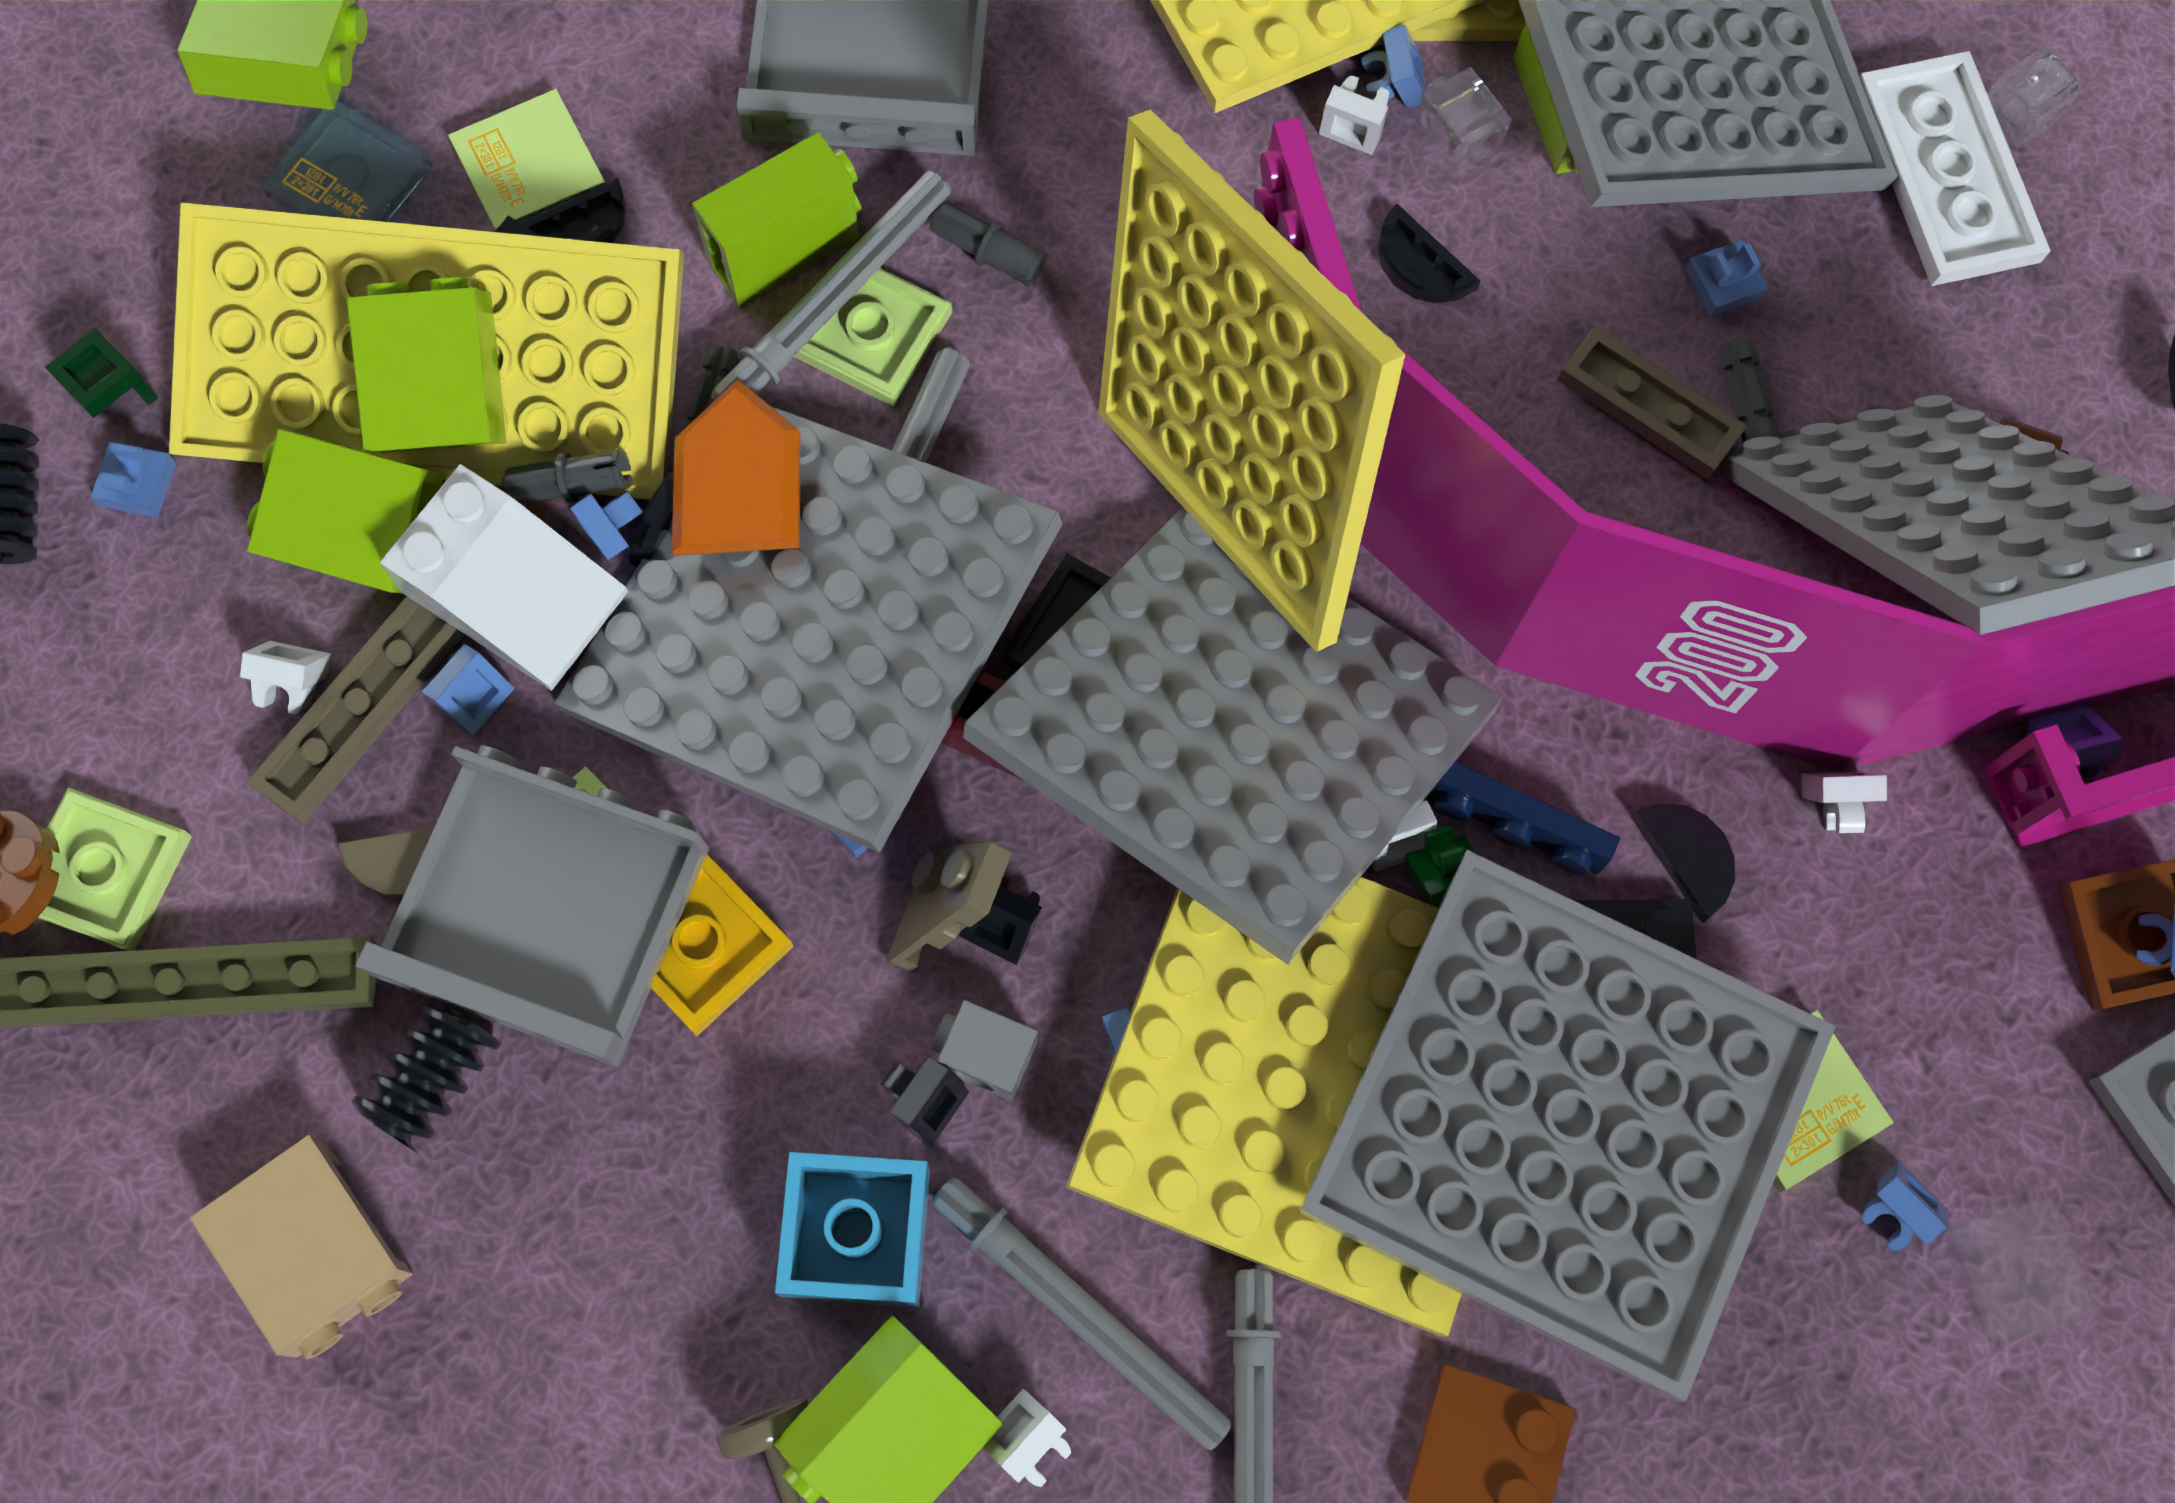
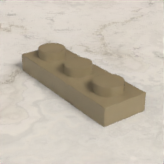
M1596 326L1590 331L1557 378V381L1707 480H1709L1747 427V425Z

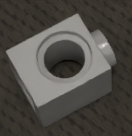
M964 1000L957 1017L946 1013L934 1038L932 1050L941 1053L937 1062L948 1068L958 1080L1012 1102L1037 1045L1038 1031Z

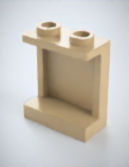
M311 1135L304 1137L189 1218L275 1354L293 1358L303 1354L306 1360L320 1355L336 1344L343 1337L339 1327L361 1311L368 1317L392 1304L402 1294L398 1285L413 1275L408 1265L397 1260L337 1170L342 1164L329 1144Z

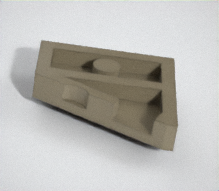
M991 841L930 847L929 852L919 860L914 869L911 879L914 890L889 950L886 962L903 970L912 971L918 967L920 951L923 945L928 943L938 949H942L953 941L962 929L973 926L988 915L1012 852Z

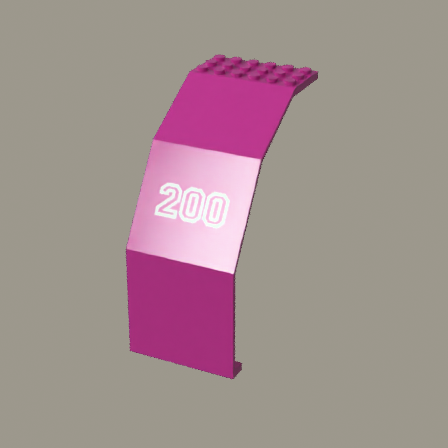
M1297 117L1273 122L1268 152L1261 153L1260 156L1263 182L1261 188L1254 190L1255 210H1258L1274 229L1296 250L1301 251L1308 261L1339 291L1346 294L1351 302L1361 311L1301 118ZM1405 353L1360 544L1496 667L1833 771H1840L2028 725L2030 718L2083 705H2088L2095 709L2175 689V586L1979 635L1972 628L1586 512Z

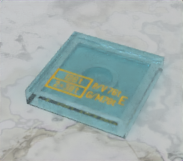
M336 101L334 110H322L260 187L266 197L293 213L387 222L433 164L427 153Z

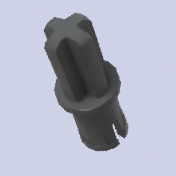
M941 203L932 217L930 230L933 233L975 255V263L982 266L986 263L1012 276V278L1029 288L1033 285L1045 264L1047 253L1002 230L1003 224L998 221L994 222L991 226L951 203Z
M622 448L572 457L568 452H562L553 461L509 467L505 471V476L502 477V485L505 493L520 504L563 497L566 502H575L578 500L579 494L617 488L628 489L631 486L632 477L630 475H622V472L631 471L629 458Z

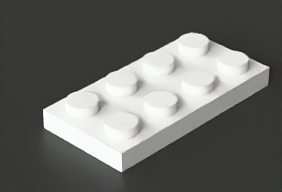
M1970 51L1861 73L1860 78L1899 175V178L1892 186L1931 286L2041 263L2051 250Z

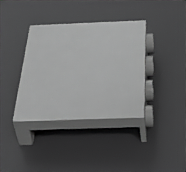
M757 0L746 88H739L736 106L743 139L800 143L819 132L827 144L833 146L975 156L989 0Z
M481 745L478 752L474 753L455 746L451 755L462 765L461 770L381 946L366 941L355 966L376 979L441 1003L444 1002L449 1006L618 1068L651 990V983L655 974L658 973L671 942L673 932L679 923L701 866L709 851L708 845L701 835L695 831L697 824L691 819L675 812L662 809L656 818L634 810L637 802L616 791L600 788L597 796L575 789L577 781L557 770L541 766L536 775L516 768L517 760L498 749Z

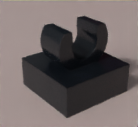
M1003 876L989 914L973 926L962 929L959 937L1017 965L1029 944L1042 909L1038 905L1040 894L1032 891L1028 899H1025L1007 890L1010 879Z
M930 1057L926 1059L917 1074L895 1062L881 1082V1085L893 1093L892 1096L898 1100L890 1113L911 1134L931 1147L969 1094L967 1088L948 1068Z

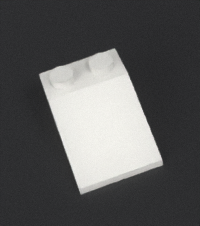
M461 464L380 562V565L401 593L551 691L628 593L626 586L514 498Z

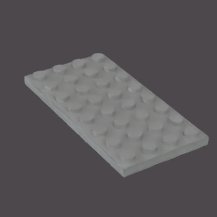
M1931 395L1921 397L1914 401L1913 407L1897 411L1889 409L1867 410L1859 413L1856 421L1839 425L1834 423L1806 425L1801 428L1800 434L1782 439L1771 436L1752 438L1743 443V448L1729 451L1722 460V472L1725 478L1961 624L1974 629L1979 635L2175 586V500L2173 498L2155 495L2134 485L2133 481L2129 478L2109 474L2094 467L2093 462L2090 460L2074 458L2055 449V445L2052 443L2037 441L2020 433L2017 427L2002 425L1985 417V413L1982 411L1969 410L1952 402V398L1949 396Z

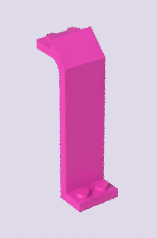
M2057 724L2033 731L1983 768L2018 849L2175 801V757L2084 785L2080 776L2078 755L2074 748L2068 742H2065Z

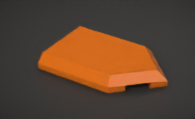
M739 379L733 382L675 437L672 553L674 556L800 548L801 434L794 425Z

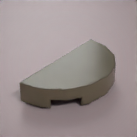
M434 827L338 843L345 867L365 888L377 892L388 899L402 900Z

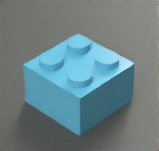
M789 1152L775 1294L783 1299L919 1308L930 1182L928 1162Z

